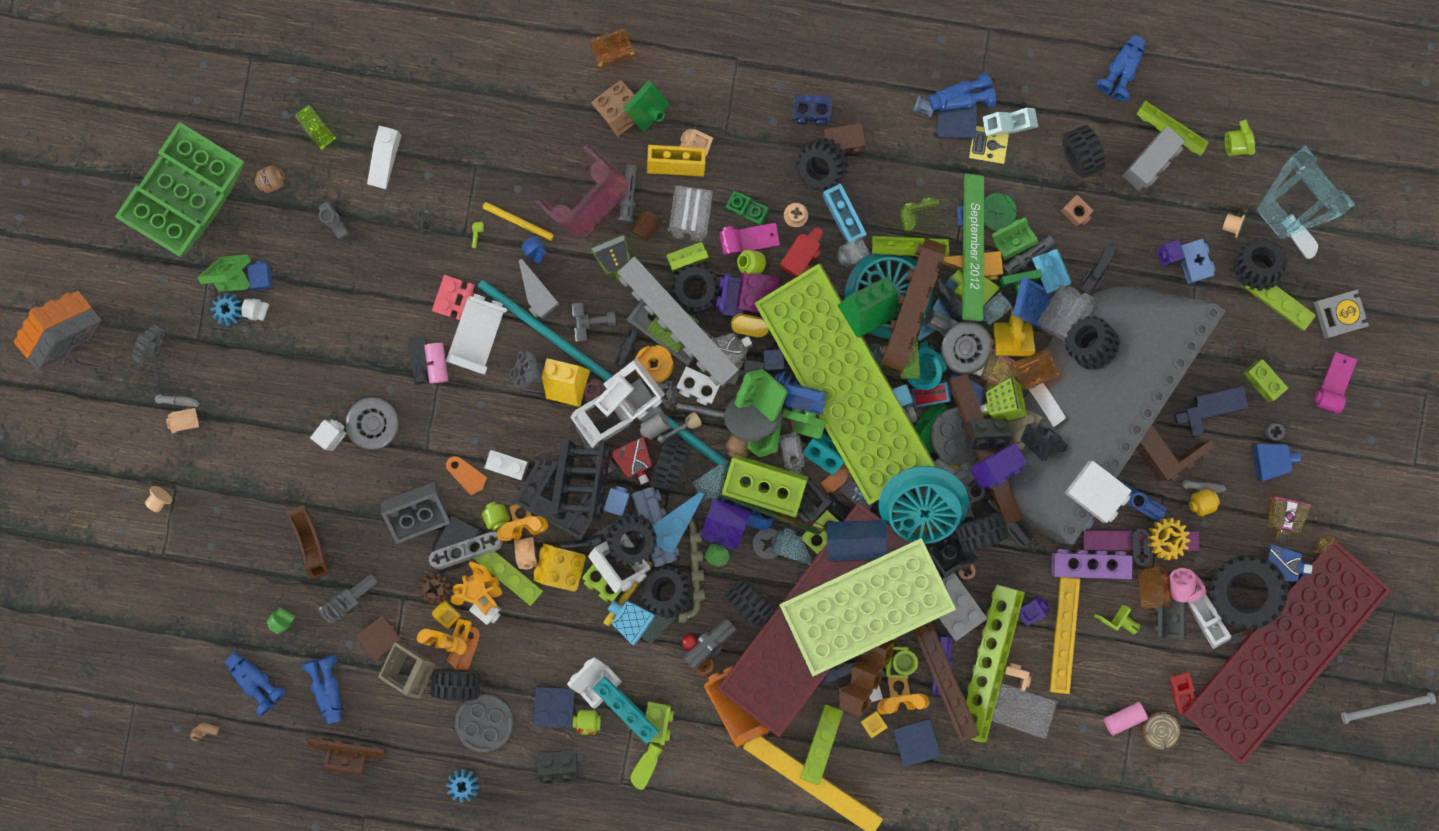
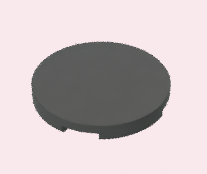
M737 396L731 400L725 410L724 419L728 430L735 438L742 441H759L760 438L766 437L771 433L773 434L779 428L782 421V409L777 420L770 421L753 405L738 408L734 404Z
M950 408L940 413L934 420L930 430V443L935 454L942 461L951 465H963L968 461H975L977 455L975 450H972L970 447L971 439L959 408Z
M483 693L480 694L478 699L465 701L460 706L455 718V729L460 740L469 749L477 752H490L501 747L509 739L513 730V715L504 700L493 694Z

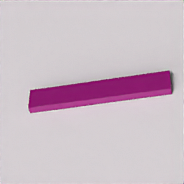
M1082 531V550H1131L1130 536L1132 531ZM1184 531L1190 533L1186 536V539H1189L1190 542L1185 544L1188 550L1183 549L1182 551H1199V532ZM1139 532V535L1135 537L1137 540H1139L1140 546L1141 540L1145 539V536L1141 535V532Z

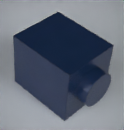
M766 350L763 352L764 371L784 370V359L781 350Z

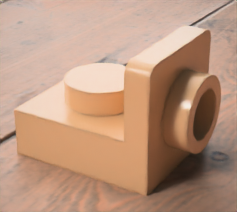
M688 129L681 136L682 143L680 147L706 148L705 156H707L713 137L695 129Z

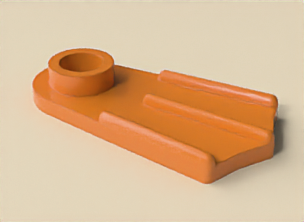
M453 456L447 460V470L470 495L483 490L487 479L484 474L460 457ZM453 461L458 462V468L452 467Z
M473 626L470 627L469 632H473L474 638L469 639L467 637L468 649L466 654L459 655L454 651L447 658V661L455 669L469 670L480 638L479 630Z

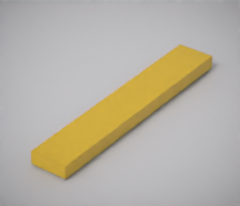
M1060 577L1050 692L1070 694L1080 578Z

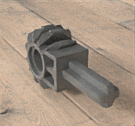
M370 574L352 589L348 590L345 588L320 607L319 612L322 614L321 616L328 623H333L343 617L351 608L358 604L357 598L377 584L376 578Z

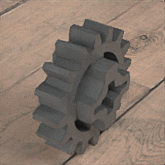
M154 325L153 327L150 326L149 330H146L142 335L140 334L133 347L132 360L143 365L147 363L148 359L157 355L163 343L162 337L165 335V330Z

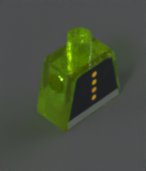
M624 234L590 248L607 277L615 274L618 283H621L618 280L621 277L618 271L631 260Z

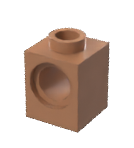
M1078 195L1061 210L1076 227L1081 223L1085 225L1092 218L1090 214L1094 211ZM1074 208L1082 210L1081 217L1075 215Z

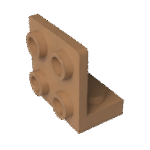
M622 80L591 102L607 121L617 137L635 124L623 110L624 106L634 97V94Z

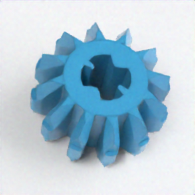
M225 293L224 298L218 295L219 301H212L216 305V307L210 309L212 312H216L212 317L218 319L219 324L225 322L227 326L231 325V321L235 324L238 323L236 317H243L239 313L242 310L240 306L242 300H237V296L234 294L230 297L229 293ZM226 306L231 309L230 312L224 310Z
M462 769L461 774L456 770L454 772L455 777L452 775L448 777L451 782L447 783L446 787L452 789L447 793L448 795L455 794L452 798L454 801L458 797H460V803H463L465 798L467 801H471V795H477L474 789L480 787L479 784H474L478 777L472 779L473 772L470 771L466 775V769ZM462 782H465L466 788H464L463 790L460 789V784Z

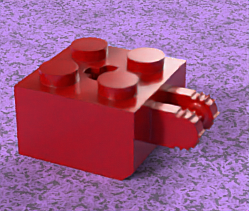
M814 228L808 236L805 234L799 235L781 262L779 270L793 279L811 268L808 266L810 262L815 263L820 255L821 250H819L821 244L818 242L823 235V231L820 228Z

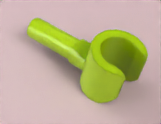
M475 222L472 225V248L477 246L478 232H484L483 222Z

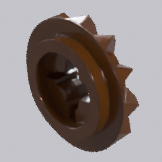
M438 573L426 575L420 581V596L431 604L443 602L450 592L448 580ZM431 584L434 586L441 584L437 589V594L435 592L428 593L429 589H431Z

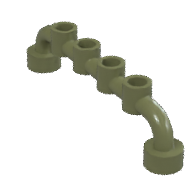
M691 518L688 524L692 588H694V593H692V596H694L693 608L684 614L679 612L678 623H686L687 619L696 616L700 611L701 601L705 600L704 589H700V581H704L703 570H699V562H703L702 550L698 551V543H702V538H700L701 531H697L696 522L693 518Z

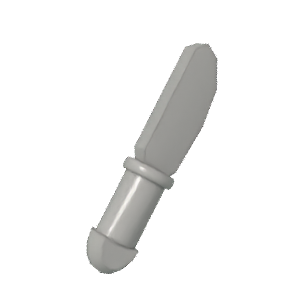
M162 394L155 397V401L159 404L167 403L198 407L200 404L197 400L188 397L163 396Z
M1189 480L1182 482V486L1185 489L1189 488L1199 491L1209 489L1216 493L1226 490L1225 485Z

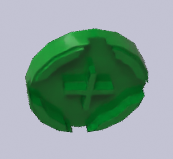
M993 193L984 199V226L987 229L997 231L1000 228L1011 225L1015 221L1017 207L1008 195Z

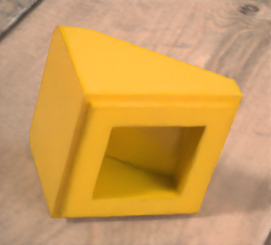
M446 600L441 602L432 612L433 617L447 629L461 616Z

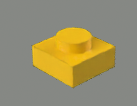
M877 711L861 720L862 725L871 738L888 728Z

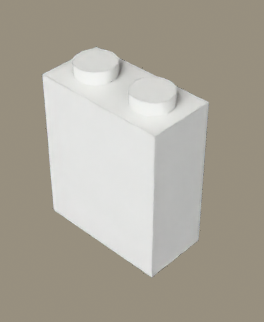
M1089 461L1065 491V494L1101 522L1107 523L1115 519L1118 514L1116 510L1120 505L1124 506L1130 499L1129 494L1132 490L1097 463Z

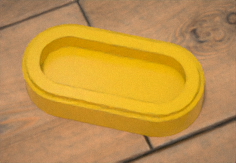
M737 314L731 320L732 329L738 334L763 337L769 330L762 317Z

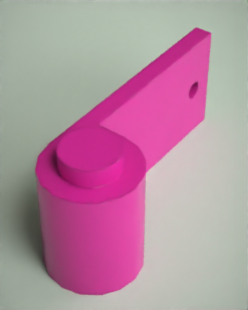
M776 223L740 230L734 229L733 226L723 227V231L719 232L723 255L742 253L745 250H759L780 246Z
M1334 352L1320 391H1317L1314 396V402H1316L1317 407L1337 414L1342 412L1346 403L1344 393L1357 359Z

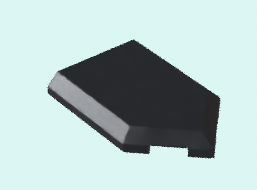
M448 514L450 524L442 526L431 550L434 552L480 536L483 531ZM473 543L470 546L471 552H473L477 543ZM455 549L452 552V558H459L462 551ZM437 556V560H435V562L437 564H440V560L444 558H440V556ZM467 561L439 569L438 572L441 574L465 566Z

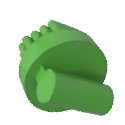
M711 542L704 558H706L708 563L720 567L727 564L730 556L724 546Z
M280 607L270 615L267 625L271 631L279 634L291 626L295 616Z

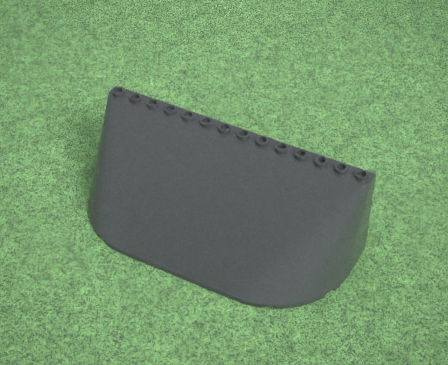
M1120 286L1105 289L1091 295L1068 314L1021 385L1025 408L1042 416L1046 420L1044 423L1048 424L1050 429L1060 435L1062 440L1068 445L1065 452H1050L1047 461L1039 459L1029 448L1026 452L1020 450L1027 464L1021 467L1023 471L1009 477L1008 481L1023 517L1021 520L1056 543H1075L1092 517V514L1066 495L1065 491L1089 461H1094L1113 477H1118L1226 310L1214 303L1136 286ZM1086 316L1090 318L1092 316L1103 318L1117 333L1120 344L1117 345L1119 350L1114 353L1116 355L1115 358H1111L1109 360L1110 363L1108 365L1105 363L1100 369L1096 367V370L1081 367L1065 349V344H1067L1065 337H1068L1067 331L1072 329L1073 323L1077 324V320H1084ZM1097 338L1090 341L1086 348L1092 346ZM1039 379L1046 386L1066 417L1055 427L1052 426L1048 417L1028 389Z

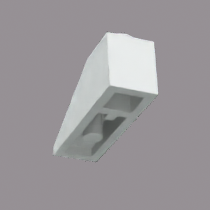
M379 126L373 147L368 185L382 189L387 188L402 136L398 130Z

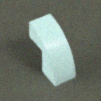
M1024 108L1012 113L996 112L983 117L986 136L1016 133L1038 127L1035 108Z

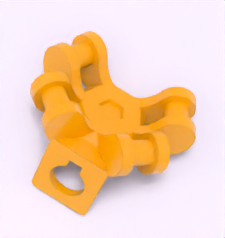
M517 504L510 506L512 522H507L498 529L497 538L501 541L518 540L521 538L523 527L530 534L537 535L547 530L548 521L542 516H532L528 510H526V516L523 519H519L516 517V510L522 507Z
M470 561L469 566L473 570V575L469 577L467 575L462 576L464 584L454 585L453 593L455 594L451 597V603L462 605L464 601L475 604L486 616L488 614L487 611L492 607H497V604L491 597L500 596L502 590L498 587V578L492 577L485 566ZM483 597L487 599L484 605L479 602Z
M458 619L453 636L443 632L423 629L418 633L417 641L427 646H431L436 641V649H446V652L455 651L459 655H464L468 649L466 640L472 622ZM464 624L465 630L463 634H461L460 636L459 630L460 627Z
M888 678L890 698L880 700L877 710L882 715L895 713L901 702L909 710H914L915 708L924 709L929 706L930 701L923 693L910 695L907 679ZM902 681L904 683L902 695H898V692L894 690V682Z

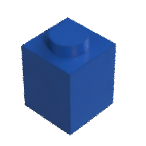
M255 261L253 265H247L250 289L255 291L273 288L272 272L269 264L265 263V261Z

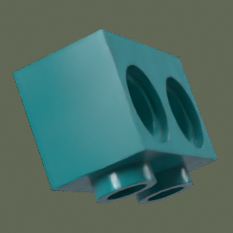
M824 432L821 439L813 438L802 453L832 476L844 463L832 439Z

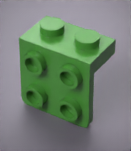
M763 369L747 372L734 404L738 408L753 405L770 421H775L786 398L787 390Z

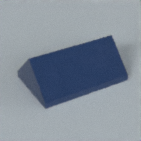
M885 520L827 522L828 561L876 560L886 555Z

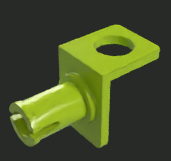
M1125 605L1121 606L1111 623L1102 616L1094 615L1098 620L1117 631L1122 626L1134 635L1138 632L1134 628H1140L1139 623L1128 617L1131 608Z

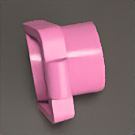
M1179 568L1170 575L1171 596L1176 601H1189L1193 603L1207 592L1203 585L1204 582L1190 569Z

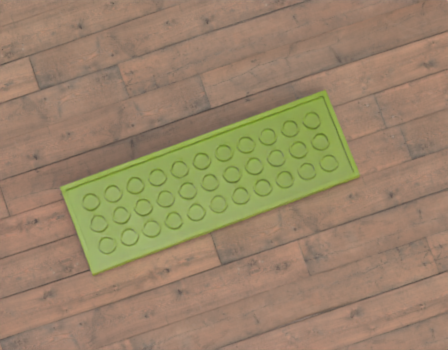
M817 264L754 304L800 385L828 392L823 414L817 415L820 419L826 421L825 429L868 505L879 500L884 486L898 473L913 467H936L863 337H856L837 306L842 300L822 265Z

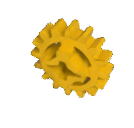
M1167 518V520L1160 519V523L1154 522L1155 529H1149L1152 536H1147L1152 541L1148 546L1154 547L1151 552L1158 553L1157 557H1164V560L1178 559L1177 555L1183 556L1182 550H1188L1185 544L1190 542L1189 539H1186V536L1190 533L1184 532L1186 525H1180V520H1173V518Z

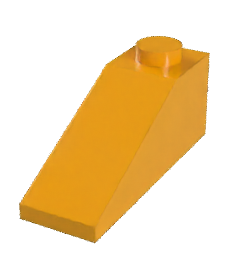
M1001 251L984 253L983 276L990 281L998 280V277L1003 275ZM963 255L944 257L942 264L963 271Z

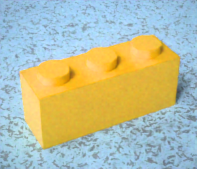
M648 145L647 173L704 176L706 148Z

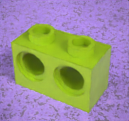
M1263 359L1254 362L1242 373L1267 402L1276 400L1288 389Z
M827 510L816 520L817 523L825 525L829 520L833 522L839 521ZM816 523L813 524V526H815V527L823 528V527H822L821 525H819V524H816ZM825 530L819 534L822 542L818 546H814L811 542L812 537L816 534L806 531L800 539L818 554L827 544V531Z
M593 564L582 577L585 580L584 584L591 590L594 588L600 592L599 596L604 601L608 602L610 600L613 602L622 590L617 593H608L606 590L608 583L603 576L600 581H593L591 573L598 571Z

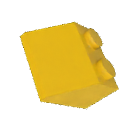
M547 358L542 373L546 399L580 407L590 370Z

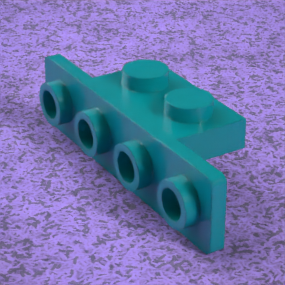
M603 677L593 687L595 693L646 744L659 733V730L645 717L639 708L607 677Z

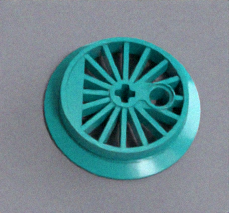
M872 254L864 258L854 267L848 277L845 287V299L858 292L859 285L865 287L871 285V277L875 276L880 280L885 278L879 263L886 262L887 276L891 280L890 262L898 263L892 284L898 292L899 300L901 294L905 295L906 290L903 289L908 287V283L902 286L900 284L907 278L910 268L914 269L916 261L907 255ZM875 266L876 271L870 272L868 269ZM901 266L907 267L909 270L896 283ZM864 273L868 276L866 282L861 280ZM932 291L930 293V299L925 310V313L922 316L920 324L923 323V321L925 320L924 316L927 315V313L930 311L932 304ZM897 305V315H898L899 309H900L898 305ZM889 321V324H883L868 333L881 338H890L891 331L888 329L891 321Z
M918 466L898 473L887 482L879 498V512L882 520H885V523L892 527L901 538L909 542L922 538L924 544L938 542L952 534L965 519L969 507L968 493L961 480L951 472L933 466ZM922 486H926L925 496H922L920 490ZM916 488L918 498L910 491L911 489ZM931 488H932V489L934 490V492H933V494L931 495V497L929 498V496H930V491H931ZM905 494L910 500L902 497L901 495ZM926 521L929 533L923 534ZM931 523L938 529V531H933ZM919 526L918 533H913L915 529Z

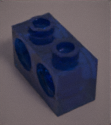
M794 94L792 121H796L797 124L815 122L817 125H826L827 122L831 121L832 96ZM805 106L808 112L801 114L797 108ZM818 107H824L827 113L824 115H820L817 113L816 109Z

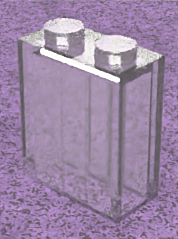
M675 185L668 230L672 237L683 238V236H691V239L696 241H702V238L707 239L713 191Z
M1060 285L1037 321V325L1042 331L1065 341V337H1068L1066 333L1072 329L1073 323L1077 324V320H1084L1086 316L1091 318L1098 306L1094 303V298L1089 294L1084 293L1082 295L1071 286L1066 288Z

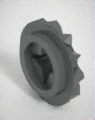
M666 379L658 384L662 390L669 388L666 392L668 400L663 397L661 398L663 401L659 404L661 409L671 407L676 402L678 396L675 384ZM648 387V390L650 391L652 396L655 397L656 395L654 394V392L651 390L650 387Z
M774 529L760 530L753 539L754 551L761 558L773 559L783 549V538ZM773 536L771 543L776 548L768 547L763 551L765 544L761 541V538L769 540Z

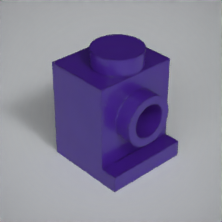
M1179 240L1156 248L1162 267L1185 258Z

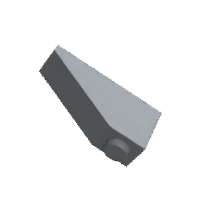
M521 259L519 260L527 300L531 306L529 310L536 318L540 316L543 319L560 304Z

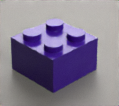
M1016 443L970 467L969 471L980 489L986 486L990 489L1007 481V478L1023 471L1021 467L1026 465L1027 462Z
M713 499L700 538L708 542L718 543L729 549L737 550L750 511Z

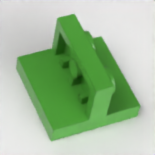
M248 254L220 257L197 278L201 284L214 283L219 292L246 290L251 285L242 269L251 260Z

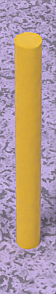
M485 202L482 209L552 241L554 237L553 233L488 202Z
M648 560L646 561V563L649 565L651 569L653 563ZM637 581L632 583L633 585L623 593L617 603L624 606L640 583H637ZM610 612L603 623L610 626L616 615Z

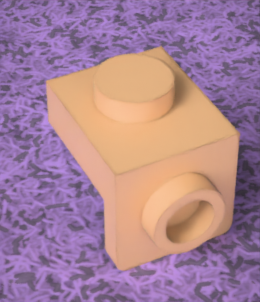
M195 408L172 412L166 419L167 427L171 429L172 433L199 427Z
M534 538L514 540L518 568L527 570L537 567L538 562Z
M1010 663L1009 666L1006 665L1004 674L1021 678L1018 689L1025 691L1026 687H1029L1031 682L1030 672L1022 670L1021 665Z

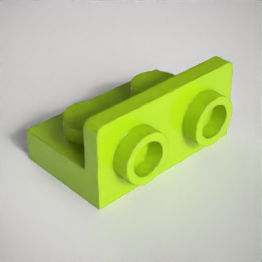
M702 242L667 254V259L673 273L677 272L680 268L683 269L688 264L690 266L709 260Z
M648 701L646 718L659 730V733L649 742L664 745L665 741H669L671 730L667 729L668 721L672 722L674 710H670L671 705Z

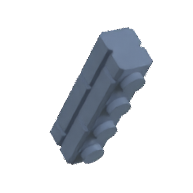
M654 487L631 494L638 516L640 514L643 515L645 519L651 522L652 526L667 516L665 508H660L658 501L662 499L658 489L655 490ZM658 546L654 547L655 552L653 555L651 554L655 567L676 561V556L680 555L677 546L673 554Z

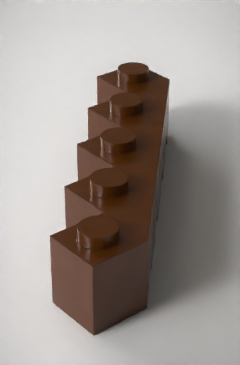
M927 238L924 239L923 244H918L915 252L918 255L914 269L910 268L906 278L909 280L908 288L905 295H900L897 305H900L896 320L892 319L888 329L891 331L890 339L887 345L883 344L880 351V356H882L881 364L903 372L920 328L922 316L927 308L932 288H934L947 245Z
M901 636L863 653L862 658L852 665L850 670L852 675L851 683L845 689L843 688L839 694L840 709L860 717L869 708L872 701L870 695L873 689L877 690L883 677L882 669L885 664H889L894 653L893 645L896 639L899 640Z

